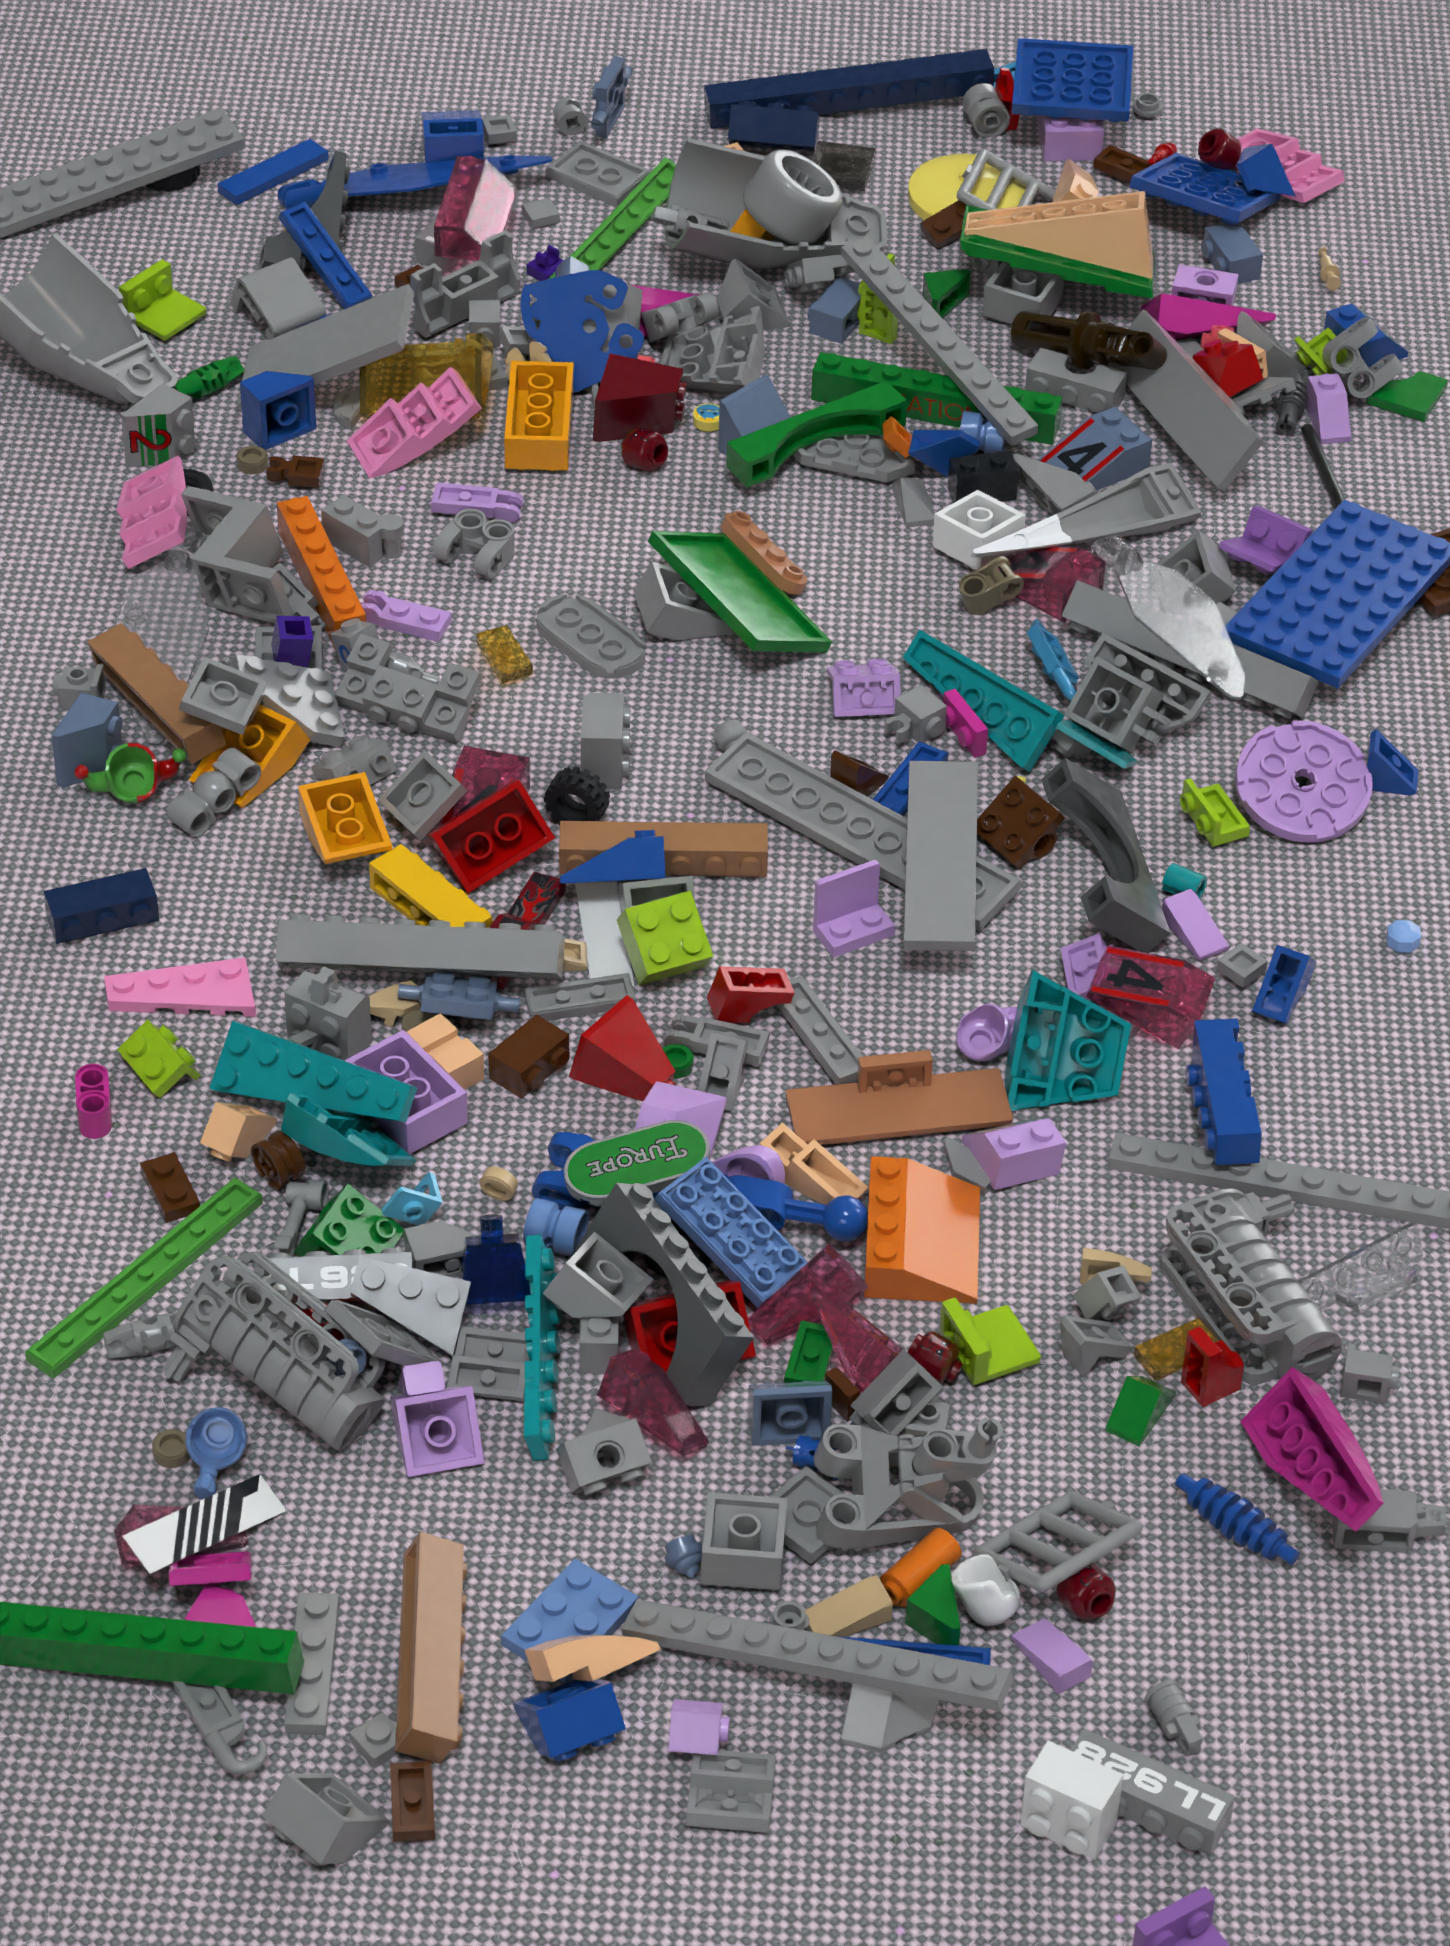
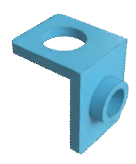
M428 1172L414 1190L405 1187L398 1188L381 1209L382 1214L414 1225L426 1224L443 1203L435 1174ZM427 1187L430 1190L429 1195L423 1193Z

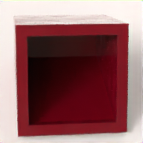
M610 353L595 399L593 441L603 442L624 439L628 432L634 428H644L661 434L673 433L676 421L682 422L686 406V403L681 402L684 401L687 390V383L682 382L683 369Z

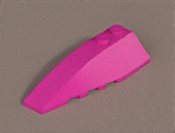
M1291 1367L1240 1421L1270 1468L1282 1475L1357 1532L1384 1504L1379 1485L1362 1448L1322 1386L1294 1367Z

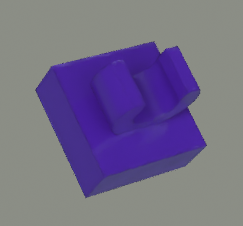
M548 245L546 252L536 253L535 259L526 264V274L538 281L549 279L563 261V259L559 258L560 251Z

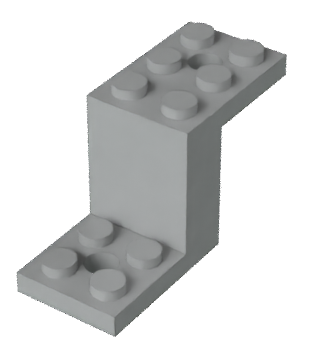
M187 486L181 493L198 540L203 543L191 557V562L209 607L275 623L276 616H294L280 575L277 570L272 569L284 554L267 505L212 492L207 489Z

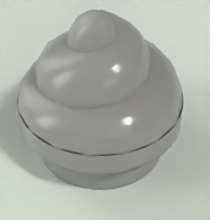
M739 720L723 722L715 728V744L721 750L726 751L747 730L741 725Z

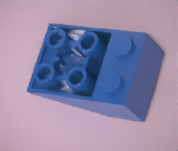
M479 110L421 112L425 162L484 158L483 124Z

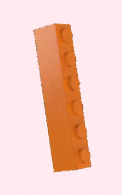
M308 496L276 502L278 533L304 587L318 601L315 610L320 619L326 624L325 630L334 647L330 634L340 629L341 624L347 620L360 619V621L366 622V613Z

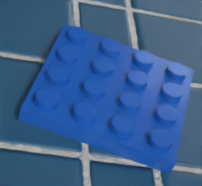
M1018 38L1012 114L1129 122L1134 46Z
M1174 153L1132 176L1129 186L1139 190V192L1145 191L1146 197L1153 198L1157 196L1166 199L1165 202L1169 205L1177 207L1184 205L1193 208L1192 211L1196 214L1204 216L1211 214L1220 217L1219 220L1230 225H1235L1281 198V194L1255 189L1248 191L1240 173L1216 169L1208 166L1203 161L1179 153Z

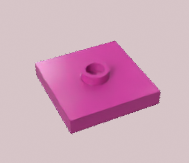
M240 1551L187 1556L170 1564V1586L190 1584L205 1586L206 1583L217 1586L224 1582L251 1580V1552Z

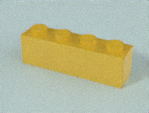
M402 844L369 862L370 888L406 918L414 920L415 925L429 926V921L442 920L450 922V927H464V922H481L486 924L485 928H490L493 919L488 910L478 906L468 898L463 890L453 886L439 871L433 870L423 862L418 854L412 853Z

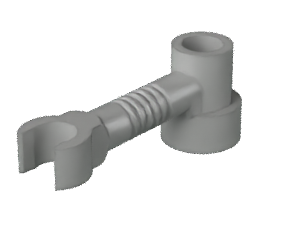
M310 1180L309 1183L289 1182L287 1184L286 1202L292 1205L284 1229L275 1240L274 1248H280L279 1253H287L290 1257H294L295 1253L293 1251L296 1248L297 1234L305 1210H323L328 1202L329 1186L327 1181Z

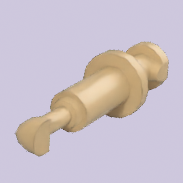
M1326 246L1318 251L1321 256L1320 265L1322 267L1320 277L1326 283L1329 290H1336L1341 285L1339 278L1340 270L1337 265L1332 263L1331 257L1327 256Z

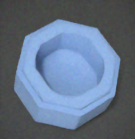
M1395 920L1388 925L1386 941L1387 946L1398 953H1411L1419 947L1421 931L1418 925L1410 920Z

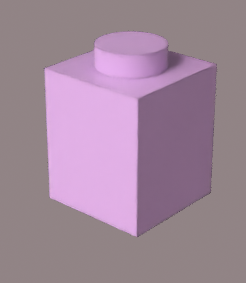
M674 1699L670 1717L668 1751L718 1755L720 1742H728L730 1717H722L723 1703Z

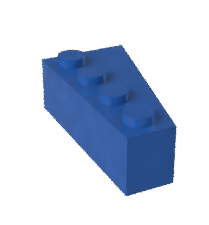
M1238 1018L1195 1020L1191 1065H1186L1185 1068L1187 1087H1192V1104L1194 1108H1198L1199 1128L1205 1129V1149L1212 1152L1215 1165L1259 1163L1262 1132L1254 1096H1251L1249 1070H1244L1243 1057L1245 1051L1243 1042H1237L1240 1029Z

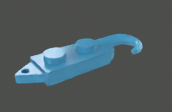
M1036 618L1031 623L1030 629L1026 632L1033 644L1031 650L1042 660L1044 673L1057 683L1062 694L1071 702L1077 692L1074 686L1078 683L1079 676L1058 638L1048 632Z

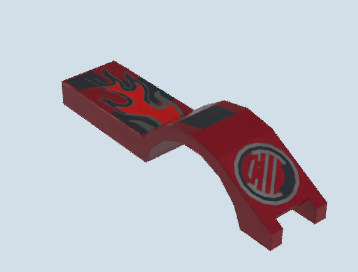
M534 871L508 913L498 915L490 928L499 929V924L501 923L521 925V930H534L535 925H545L566 892V884H559V878ZM499 977L497 988L504 990L511 977Z

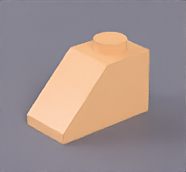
M215 1102L200 1143L212 1148L211 1155L231 1162L233 1157L247 1158L251 1154V1147L267 1136L275 1127L278 1118L248 1105Z

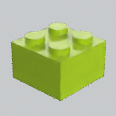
M691 890L626 908L616 920L639 986L703 968L713 958V953Z

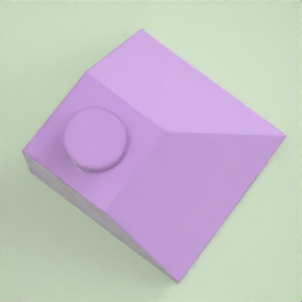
M656 1081L641 1105L635 1129L668 1120L690 1122L704 1131L709 1140L710 1154L712 1155L727 1097Z
M473 1386L445 1388L442 1391L413 1396L405 1394L390 1396L396 1435L407 1477L485 1463Z

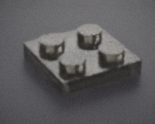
M818 140L812 161L823 168L835 180L839 188L849 191H865L875 161L876 148Z

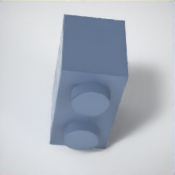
M1225 223L1205 228L1204 241L1201 242V252L1203 257L1207 258L1212 264L1214 270L1239 274L1238 284L1260 279L1263 254L1240 223L1235 225Z
M838 276L830 286H827L821 297L816 302H813L808 309L807 318L810 320L809 333L842 344L859 325L857 312L861 295L858 294L860 283Z

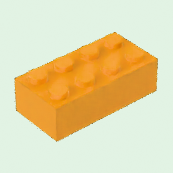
M511 361L504 436L505 469L568 470L574 395V362Z

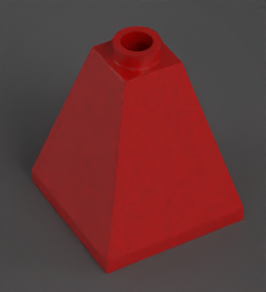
M629 995L621 999L581 1034L569 1077L640 1101L645 1100L656 1081L676 1085L673 1082L676 1071L633 998Z

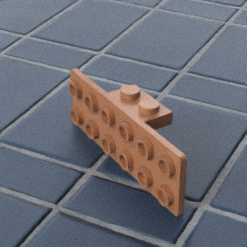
M930 1050L858 1057L857 1082L786 1090V1100L793 1131L807 1144L813 1139L820 1145L997 1127L1013 1123V1116L1001 1072L998 1068L932 1075L933 1059Z

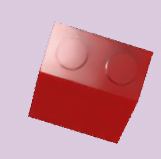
M1213 340L1203 346L1204 350L1194 354L1192 357L1229 397L1264 379L1252 344H1239V341L1222 343L1221 340Z

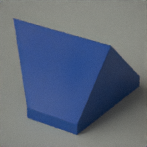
M1273 143L1243 149L1236 165L1248 191L1255 189L1295 196Z
M914 430L908 454L948 477L949 458L972 455L979 448L980 441L962 430Z
M1377 729L1372 731L1368 742L1366 758L1368 772L1372 774V791L1410 796L1417 793L1419 770Z

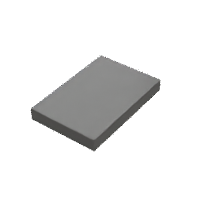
M579 141L545 168V177L618 207L651 171Z
M332 1299L324 1310L373 1356L403 1366L438 1361L405 1328L391 1318L389 1319L383 1315L336 1299Z

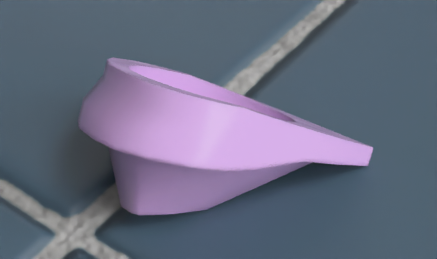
M766 1146L743 1147L712 1162L723 1174H727L729 1177L742 1175L785 1184V1170L782 1160L777 1152Z

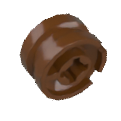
M278 1130L268 1137V1141L260 1140L251 1147V1155L257 1171L262 1178L266 1175L271 1180L268 1182V1185L273 1189L279 1190L288 1184L289 1179L296 1180L305 1174V1163L300 1150L295 1142L282 1131Z

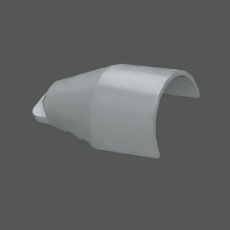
M687 138L675 167L666 208L670 209L671 205L730 221L729 228L724 230L708 225L691 223L686 220L687 227L682 235L665 231L666 244L671 250L725 263H731L736 258L748 268L755 270L786 267L789 263L805 258L840 255L842 246L865 236H868L881 251L884 250L887 244V222L883 210L874 204L858 201L842 193L843 200L839 212L820 239L811 245L808 242H799L798 245H794L777 237L772 241L730 232L746 209L743 200L744 189L766 156Z
M57 233L51 235L40 260L27 277L3 296L0 294V337L35 368L119 404L132 403L135 405L161 384L174 389L178 381L177 375L162 361L146 333H140L135 325L136 317L132 312L128 313L122 304L124 298L121 293Z

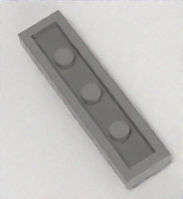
M802 975L790 979L789 981L795 992L791 1003L778 1004L776 1006L835 1084L857 1082L858 1057H863V1055Z
M298 1593L294 1631L298 1633L304 1665L295 1693L287 1695L284 1723L285 1734L326 1735L339 1613V1593Z

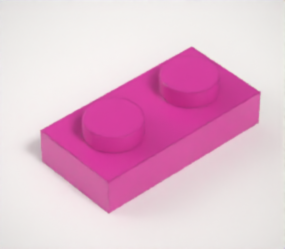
M956 689L944 692L943 703L947 705L946 726L952 729L961 746L966 747L974 758L985 755L987 751L988 728Z

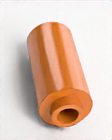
M934 1528L881 1575L880 1580L891 1598L892 1604L906 1607L907 1599L942 1564H950L951 1568L961 1558V1548L956 1539L946 1530Z

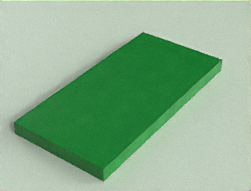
M652 531L648 543L752 651L828 652L832 641L782 590L767 578L725 533Z

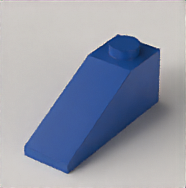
M655 830L634 831L635 838H627L559 877V884L666 878L664 836L656 837Z

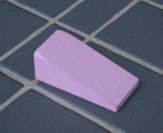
M1192 889L1164 899L1162 909L1168 926L1199 961L1229 950L1227 941Z
M438 1360L404 1366L398 1380L399 1390L407 1396L444 1390L445 1381L441 1362Z
M1045 1618L1011 1636L1014 1643L1057 1694L1091 1677L1092 1659L1084 1650Z

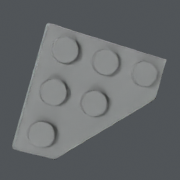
M866 434L844 435L827 438L801 448L793 454L801 465L882 482H890L915 474V463L909 456L905 459L898 451L892 452L883 441L884 434L880 436Z
M235 655L232 662L233 668L268 681L263 697V706L296 721L310 738L309 742L341 747L345 735L330 672L318 668L296 666L287 662L265 660L256 656Z

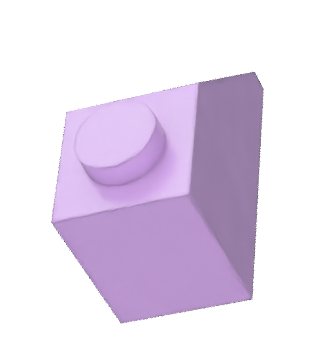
M1322 374L1309 376L1305 408L1320 444L1350 442L1351 428L1347 392L1340 375Z

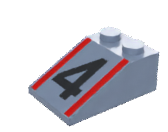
M1115 406L1089 416L1041 456L1038 461L1077 473L1086 483L1090 482L1097 491L1149 468L1152 440Z

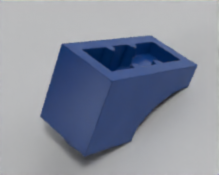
M1276 945L1252 1012L1288 1024L1298 1000L1306 992L1316 961L1309 955Z

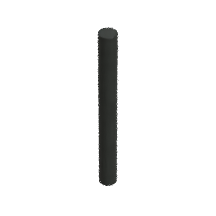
M1305 424L1301 427L1302 435L1336 509L1345 499L1313 426Z

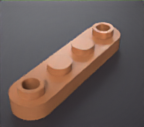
M742 511L727 513L721 524V530L776 587L789 594H801L807 583L804 571L786 556L785 551L778 548L769 539L766 532L760 530L751 521V517Z

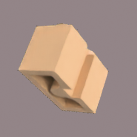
M441 1013L406 1031L464 1090L484 1080V1054L469 1039L464 1038L462 1040L458 1036V1029Z

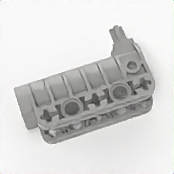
M1228 1188L1176 1205L1168 1211L1166 1219L1167 1236L1174 1245L1166 1248L1162 1253L1160 1269L1207 1335L1214 1342L1222 1339L1232 1351L1240 1355L1244 1363L1243 1382L1258 1385L1278 1377L1282 1378L1291 1367H1294L1310 1379L1315 1380L1324 1374L1337 1360L1342 1349V1340L1265 1238L1270 1221L1295 1212V1207L1291 1204L1292 1198L1289 1194H1282L1260 1202L1254 1192L1244 1196L1240 1190ZM1187 1222H1190V1224H1189V1232H1190L1191 1234H1189V1235H1188V1228H1187V1227L1185 1226V1224H1184V1223H1187ZM1171 1260H1176L1178 1263L1184 1262V1275L1181 1266L1178 1263L1171 1264ZM1194 1282L1201 1283L1205 1286L1206 1290L1195 1292L1190 1290L1187 1285ZM1210 1308L1213 1310L1215 1314L1222 1313L1221 1321L1215 1314L1209 1315ZM1235 1334L1241 1336L1245 1341L1240 1344H1232L1225 1337ZM1248 1360L1254 1367L1261 1366V1369L1256 1370L1254 1367L1247 1368Z
M259 1252L245 1253L237 1259L229 1256L212 1259L199 1276L175 1316L173 1322L175 1331H173L169 1339L177 1346L162 1368L165 1371L164 1375L166 1377L181 1382L195 1359L210 1357L212 1352H217L335 1450H342L353 1443L372 1423L385 1401V1398L373 1389L384 1371L385 1359L371 1355L360 1344L365 1350L366 1356L370 1354L371 1359L369 1363L373 1366V1369L364 1370L358 1375L359 1365L353 1355L354 1353L334 1338L330 1332L333 1329H338L343 1333L345 1339L356 1340L324 1311L327 1306ZM256 1262L255 1271L262 1277L270 1276V1274L272 1276L264 1281L248 1268L246 1263ZM228 1267L229 1269L222 1278L224 1281L219 1280L221 1273L218 1271V1268ZM276 1282H280L286 1287L287 1298L273 1288ZM295 1304L304 1310L312 1308L314 1310L312 1313V1317L317 1322L325 1323L328 1321L329 1323L322 1328L314 1320H312L309 1316L302 1312L298 1307H296ZM327 1357L333 1362L343 1360L345 1363L342 1369L346 1374L336 1376L337 1368L327 1361Z

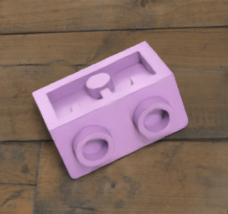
M1100 933L1060 948L1067 988L1089 1001L1107 995L1091 991L1093 986L1117 991L1124 989V986H1113V981L1106 980L1109 973L1118 974L1115 965L1119 964L1117 954L1107 953L1108 947H1114L1112 944L1106 945ZM1108 995L1114 1006L1121 999L1118 996Z

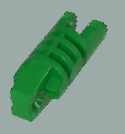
M237 356L217 360L187 373L186 377L177 381L174 389L192 397V399H200L226 387L241 377L245 370Z

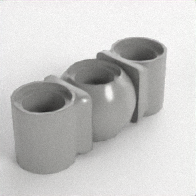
M229 748L219 756L217 762L212 764L214 771L201 774L195 780L192 791L186 788L183 794L176 796L169 804L167 817L192 837L203 835L209 829L211 823L217 820L214 815L215 813H222L228 810L233 805L236 794L241 797L245 791L250 790L259 781L261 767L238 749Z

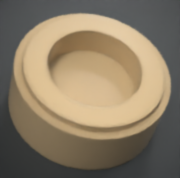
M491 1166L485 1169L479 1180V1185L483 1192L491 1198L506 1201L512 1199L518 1188V1181L509 1171Z

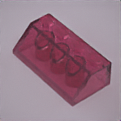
M457 156L434 224L435 256L474 261L480 260L482 241L505 230L516 195V187L487 159Z

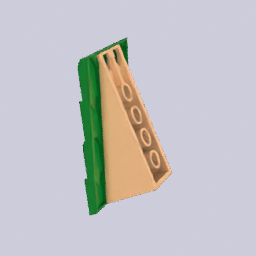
M1145 191L994 210L966 204L960 237L961 250L966 255L1009 262L1010 267L1057 274L1060 278L1068 281L1105 286L1106 291L1153 298L1155 256L1151 245Z

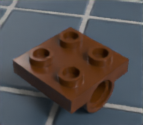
M1015 775L977 819V834L1020 870L1031 857L1033 859H1041L1053 849L1057 841V834L1054 830L1065 817Z

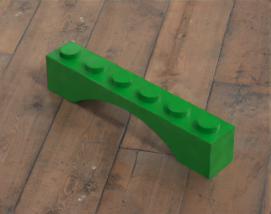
M883 381L727 442V468L748 488L773 478L778 468L788 457L814 442L844 435L866 434L880 436L884 434L882 424L891 416L902 426H905L907 400L887 381Z

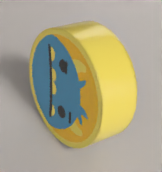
M711 403L697 406L693 411L694 426L706 432L718 430L719 406Z

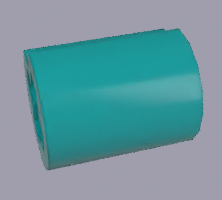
M1172 863L1163 877L1162 890L1175 895L1192 889L1201 899L1208 879L1207 876Z

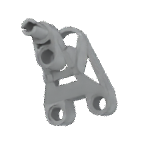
M984 1418L978 1423L975 1432L933 1429L926 1436L915 1437L912 1434L895 1436L861 1425L833 1424L828 1427L814 1452L815 1466L826 1476L852 1479L853 1494H836L829 1499L817 1521L816 1530L819 1538L831 1547L861 1549L921 1539L934 1528H942L950 1534L968 1529L979 1516L984 1502L982 1489L974 1478L987 1472L997 1454L996 1443L1003 1433L1002 1425L996 1419L991 1418L989 1425L985 1427L988 1423V1418ZM832 1448H836L840 1450L842 1453H838L834 1451ZM889 1464L899 1467L900 1484L891 1487ZM949 1484L964 1491L969 1498L971 1511L963 1516L960 1512L942 1502L949 1490ZM898 1500L922 1518L874 1523ZM835 1518L843 1520L846 1524L838 1522Z

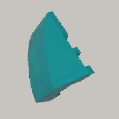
M1032 969L1018 1001L1005 1068V1090L1011 1112L1024 1108L1045 1107L1050 1104L1070 1101L1077 1102L1118 1095L1132 1024Z
M290 1093L286 1099L281 1131L313 1151L360 1165L410 1167L416 1162V1159L389 1135L378 1130L373 1132L369 1128L373 1121L367 1116L362 1118L358 1114L324 1109L305 1094Z

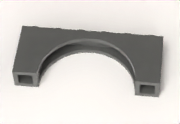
M1064 758L1041 779L1048 801L1065 813L1087 835L1103 857L1112 876V879L1104 876L1081 896L1088 921L1142 953L1147 954L1171 932L1122 792L1067 758Z
M616 1183L574 1252L596 1232L630 1261L634 1262L640 1257L648 1255L659 1264L668 1277L673 1289L678 1315L676 1346L663 1380L681 1405L710 1406L754 1337L745 1326L744 1319L735 1312L726 1299L723 1290L717 1287L707 1273L705 1265L697 1259L689 1248L688 1241L679 1234L671 1223L670 1216L656 1202L652 1191L640 1183Z

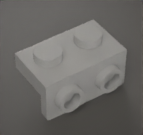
M367 735L351 739L348 742L349 746L342 750H333L325 753L321 757L322 761L311 766L316 779L329 780L365 772L370 785L396 771V765L386 740L368 738Z

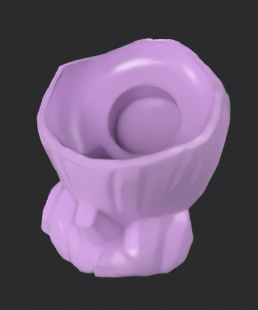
M984 1004L964 1015L960 1020L956 1035L957 1045L961 1053L971 1060L981 1062L992 1060L1008 1051L1017 1007L1000 1008L994 1004Z

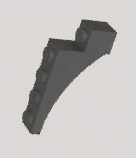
M335 151L328 167L325 187L310 209L342 252L343 240L339 239V233H342L344 230L346 215L341 214L342 208H345L348 198V191L344 190V184L348 182L350 166H346L347 153ZM285 230L274 237H266L260 252L258 270L290 257L296 261L302 272H304L305 263H311L289 232Z

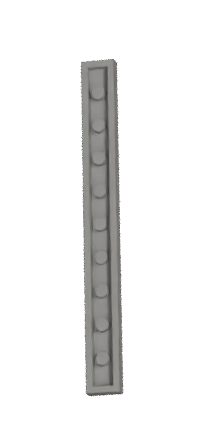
M868 236L841 247V256L1011 446L1038 433V424Z
M1115 1132L1109 1157V1169L1221 1189L1232 1188L1243 1193L1254 1192L1255 1195L1271 1198L1282 1194H1289L1294 1202L1450 1229L1449 1191L1260 1158L1259 1163L1215 1165L1212 1152L1206 1151L1205 1148Z
M639 1599L636 1600L621 1628L623 1636L658 1642L660 1647L994 1711H1000L1014 1681L1011 1669Z

